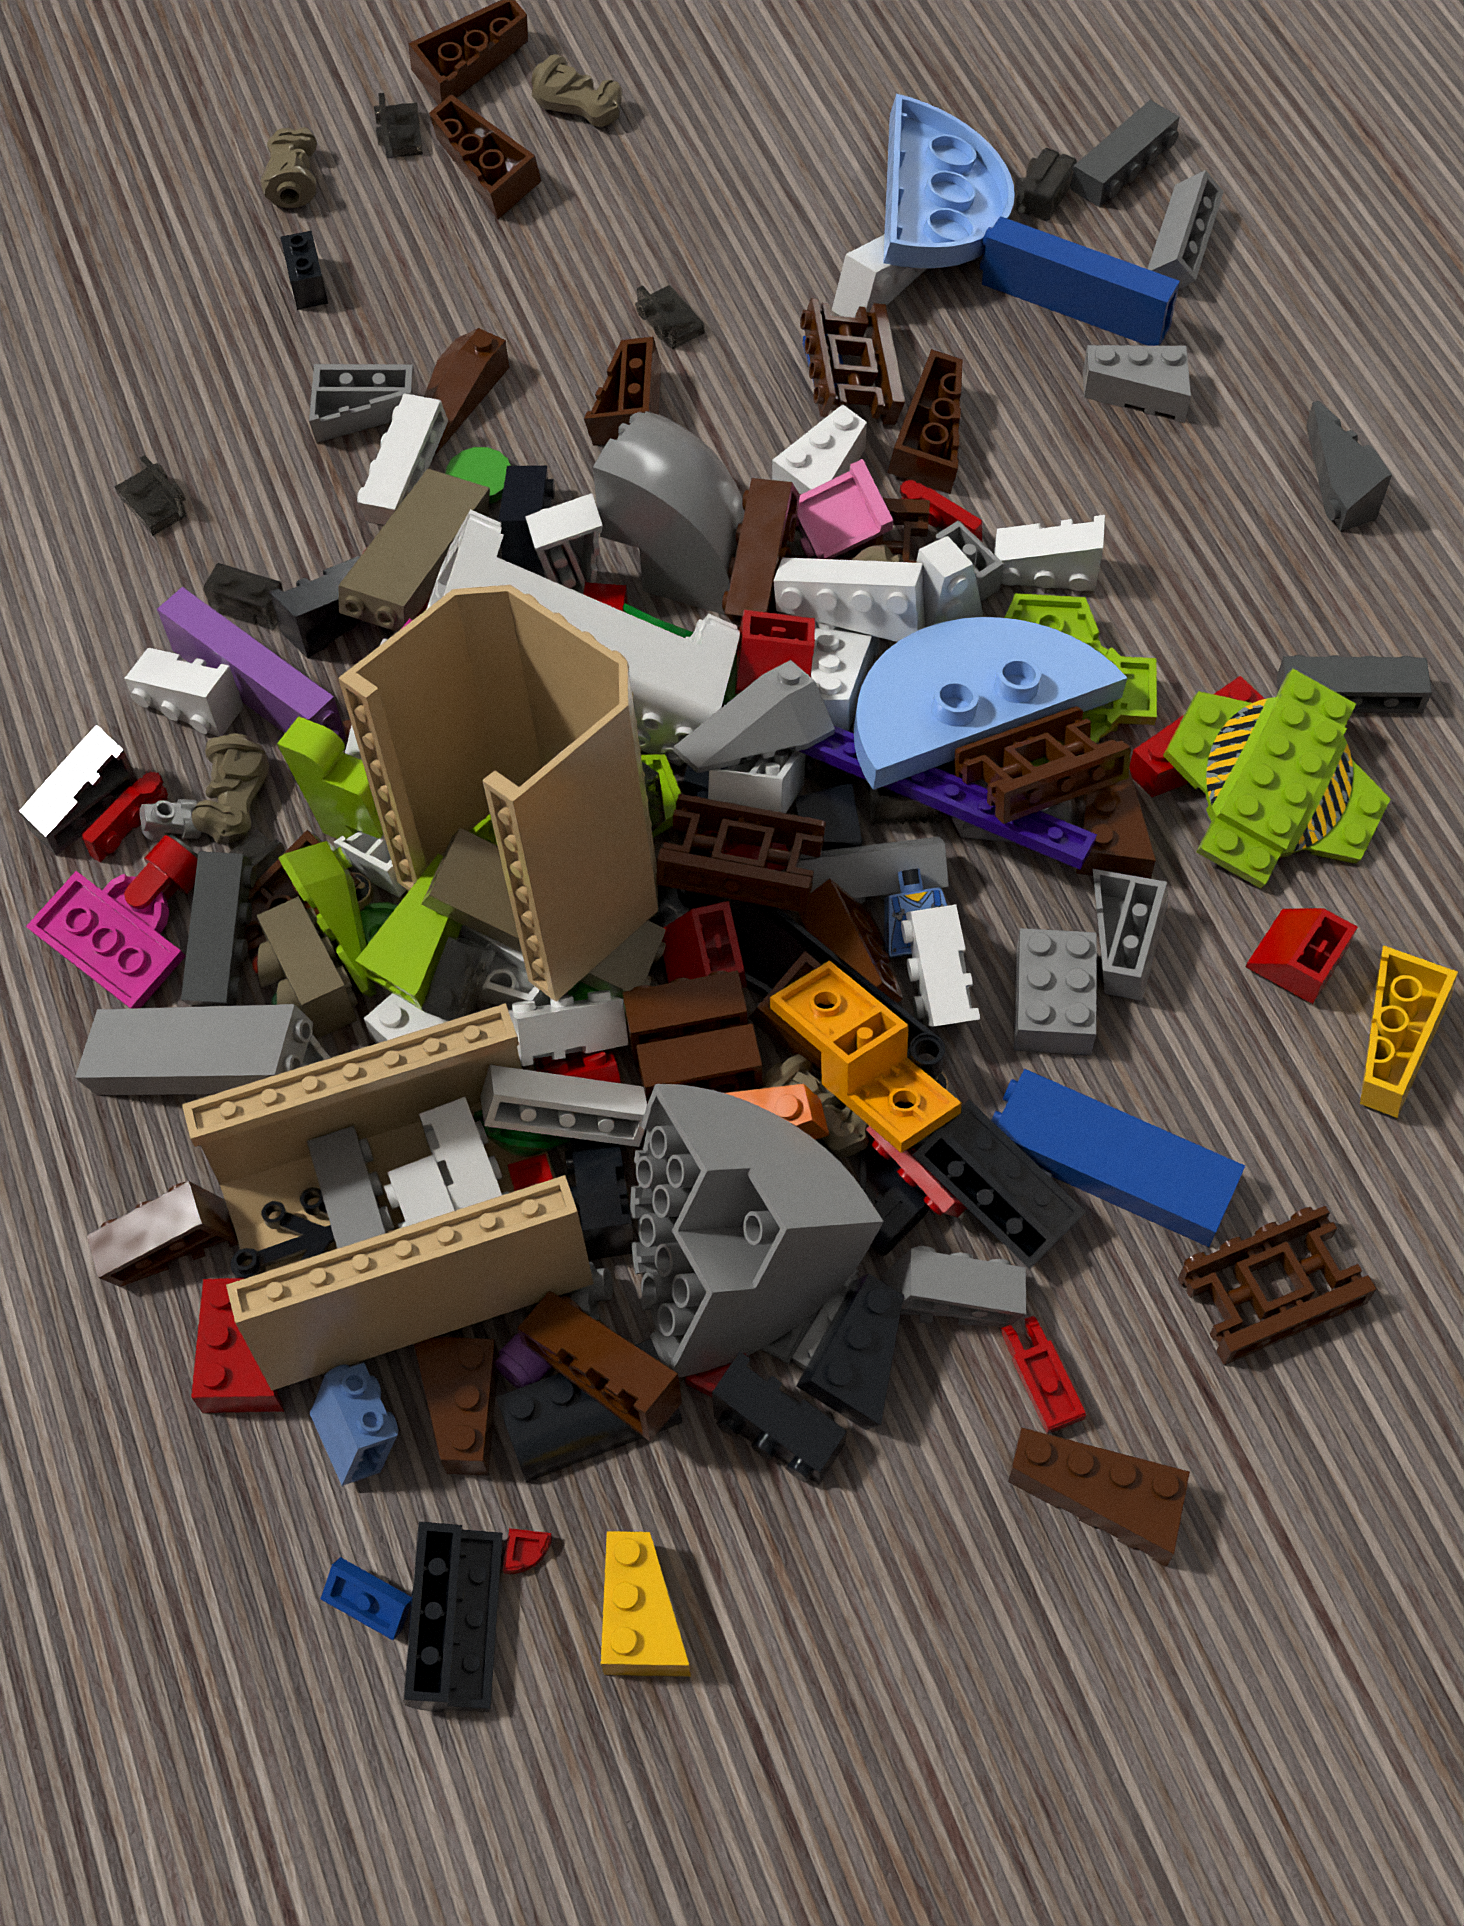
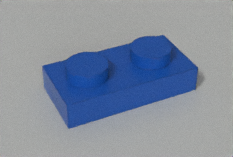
M340 1557L331 1566L320 1599L389 1639L394 1640L402 1632L411 1606L412 1597Z

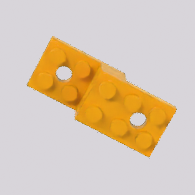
M830 960L770 997V1009L821 1051L822 1085L900 1153H903L961 1113L962 1103L907 1058L908 1024ZM820 1003L824 1005H835L832 1008L828 1009L817 1007V1005ZM897 1102H911L912 1104H914V1106L910 1108H899L895 1104Z

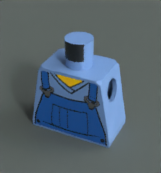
M919 868L897 872L901 893L889 895L884 899V950L889 954L890 958L912 955L910 943H904L901 929V921L907 920V912L948 906L941 887L923 890Z

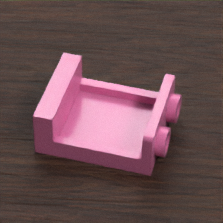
M861 459L850 464L849 472L800 495L796 526L799 527L803 538L799 539L807 558L833 559L892 530L893 518L864 460Z

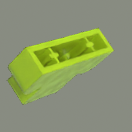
M298 716L277 745L322 832L336 839L341 836L347 839L361 831L380 839L383 836V830L362 760L344 753L343 751L346 748L344 742L331 729Z

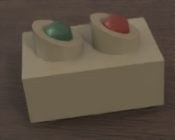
M298 896L258 914L257 918L267 941L259 945L258 955L254 957L252 967L259 976L262 988L281 980L278 983L277 992L271 999V1005L295 1004L313 1022L312 1035L316 1039L357 1021L352 1007L357 1005L358 1002L351 989V982L344 967L339 966L335 958L337 957L329 938L327 936L324 937L317 923L314 909L312 907L305 909Z

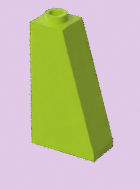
M439 853L355 960L367 978L424 1012L430 1007L463 925L421 905L443 857Z

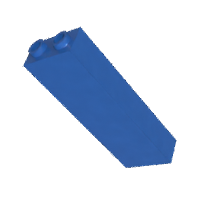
M1001 216L993 228L989 227L986 230L982 241V246L986 248L980 263V270H983L982 285L1144 345H1161L1171 327L1179 280Z
M1024 1069L1018 1081L1014 1079L1010 1081L1003 1097L1007 1104L1002 1113L995 1111L991 1121L1040 1168L1051 1173L1052 1177L1210 1247L1245 1165L1027 1069Z

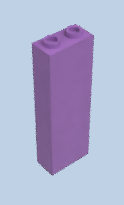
M183 587L180 588L157 608L172 650L176 654H180L189 663H193L196 658L203 659L207 663L206 667L215 669L220 664L229 665L242 702L283 733H286L299 716L331 729L342 741L346 738L334 696Z

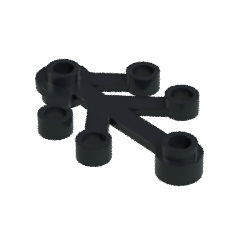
M316 1187L304 1190L300 1196V1202L304 1211L309 1215L321 1213L328 1217L321 1190ZM319 1198L316 1204H307L310 1199ZM271 1201L261 1211L266 1226L271 1229L282 1228L300 1236L260 1251L252 1248L241 1249L232 1257L230 1267L235 1278L246 1279L264 1273L266 1266L304 1252L305 1254L301 1260L323 1254L330 1243L335 1242L331 1225L324 1227L288 1213L281 1202ZM276 1211L281 1212L279 1217L275 1219L269 1218V1215L271 1213ZM253 1259L248 1266H240L244 1261Z

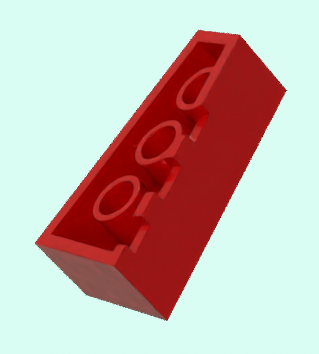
M1241 676L1214 693V695L1250 703L1265 699ZM1183 716L1133 750L1129 766L1132 779L1151 797L1189 783L1163 756Z

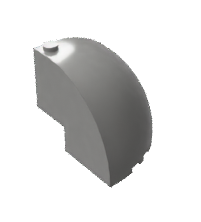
M645 411V414L637 412L630 416V425L622 423L619 426L618 439H609L593 466L597 510L602 522L600 537L639 548L643 592L725 615L722 609V599L726 590L729 591L731 582L729 564L731 558L736 557L738 547L736 543V529L739 523H743L745 513L742 505L743 498L737 484L719 457L700 438L666 417Z
M655 1084L641 1127L647 1130L643 1150L635 1151L634 1162L637 1164L636 1178L639 1186H631L630 1213L631 1218H638L639 1242L632 1243L635 1275L643 1274L641 1281L642 1298L640 1301L642 1310H650L656 1332H653L650 1337L660 1362L678 1373L679 1378L706 1372L732 1363L740 1351L743 1354L747 1353L746 1356L784 1336L791 1329L804 1322L821 1308L848 1280L865 1256L884 1221L861 1186L842 1163L825 1147L792 1123L753 1103L714 1090L678 1084Z

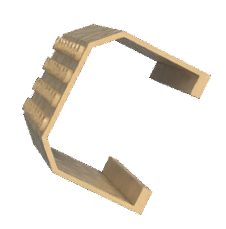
M512 585L460 588L451 590L338 678L397 882L409 891L437 854L441 855L445 852L451 837L459 828L469 832L490 814L528 981L555 1002L658 911L655 846L653 844L652 823L649 816L648 797L644 781L645 774L642 767L641 747L639 745L629 664L620 652L611 651L599 643L592 634L587 631L582 632L570 624L560 613H553L539 604L535 597L530 594H524Z
M506 1003L182 1104L190 1139L194 1147L201 1145L220 1184L236 1231L240 1250L252 1248L260 1251L300 1236L282 1228L271 1229L266 1226L261 1211L271 1201L281 1202L288 1213L324 1227L331 1225L329 1217L321 1213L317 1215L307 1214L300 1202V1196L304 1190L311 1187L320 1189L307 1143L308 1140L354 1126L359 1140L367 1138L374 1161L368 1162L367 1165L370 1173L376 1171L378 1173L384 1195L378 1196L377 1199L380 1208L388 1207L394 1229L387 1231L388 1233L338 1249L336 1242H332L323 1254L301 1260L305 1254L304 1252L266 1266L264 1273L226 1285L235 1323L271 1390L327 1373L340 1365H351L538 1303L549 1291L559 1296L594 1284L578 1211L566 1176L555 1177L547 1151L528 1157L517 1156L503 1150L487 1137L489 1143L484 1144L488 1158L495 1156L502 1174V1178L497 1180L501 1193L507 1191L509 1193L400 1229L398 1223L405 1221L400 1206L392 1209L384 1189L385 1185L391 1184L387 1172L432 1155L421 1123L420 1113L465 1097L473 1116L475 1111L482 1109L480 1095L490 1065L522 1069L517 1049L519 1042ZM546 1153L553 1179L514 1191L507 1164ZM312 1198L307 1204L314 1205L319 1201V1198ZM273 1212L269 1215V1218L275 1219L279 1217L281 1212ZM253 1259L244 1261V1266H248Z

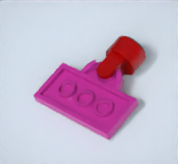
M171 834L169 836L164 835L146 855L144 860L147 865L136 877L126 876L124 873L112 879L103 890L75 871L26 926L38 938L130 1009L141 1008L186 957L180 949L160 934L168 921L169 907L167 900L177 890L188 895L194 888L198 854Z

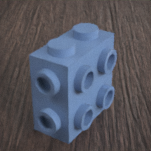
M364 1363L351 1367L346 1364L337 1366L324 1376L310 1411V1416L338 1479L343 1486L381 1472L397 1438L398 1426L393 1414L386 1412L381 1401L380 1385L374 1376L369 1375Z

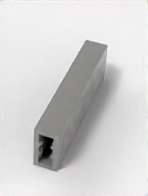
M295 1004L97 1009L75 1078L96 1095L217 1094L303 1067L307 1045L312 1037L313 1022Z

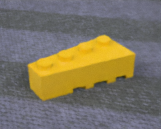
M1383 945L1378 968L1360 1104L1398 1118L1451 1000L1458 971Z

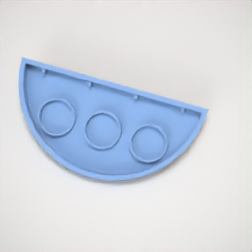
M896 93L889 121L883 263L910 268H942L972 261L985 253L986 247L982 246V241L986 230L989 227L993 228L1000 216L1009 219L1015 196L1011 174L998 152L970 126L937 107Z
M975 617L931 625L899 640L881 655L867 673L859 693L854 723V745L857 759L871 788L875 790L955 760V750L964 745L1078 706L1085 712L1120 699L1123 695L1127 677L1116 665L1088 644L1066 633L1037 623L1000 617Z

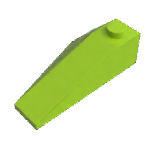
M324 841L278 857L303 901H307L313 909L317 908L320 913L316 915L318 925L331 941L336 940L339 946L335 950L360 991L368 997L375 995L374 981L366 977L355 961L367 944L354 880L348 871L352 863L343 848L340 846L336 849L329 842Z

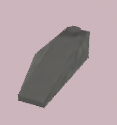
M1320 401L1313 402L1306 427L1327 517L1334 521L1340 532L1376 520L1392 474L1370 445L1362 447L1357 442L1358 435L1353 430L1345 432L1341 427L1340 419Z

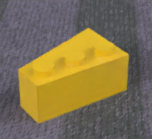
M607 1531L601 1667L604 1675L691 1677L689 1662L650 1532Z

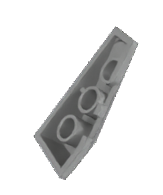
M790 660L760 676L674 746V752L695 772L701 773L737 765L740 763L741 758L761 754L764 759L773 757L775 751L793 747L795 752L808 749L834 735L835 727L815 680Z

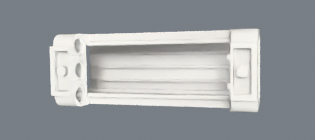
M470 509L449 547L438 573L427 609L451 590L460 588L512 585L524 594L532 595L539 604L553 613H560L570 624L582 632H589L599 643L611 651L620 652L626 658L629 664V675L641 750L649 754H666L668 762L681 766L685 761L674 752V746L722 707L740 637V631L737 630V626L708 613L704 620H698L694 633L690 637L686 636L683 638L497 557L504 536L500 534L502 529L500 527L501 523Z

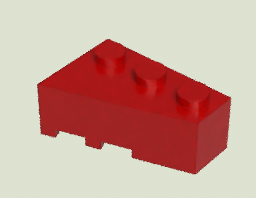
M244 1278L203 1279L191 1393L192 1400L202 1413L284 1412L278 1389H270L235 1323L226 1285Z

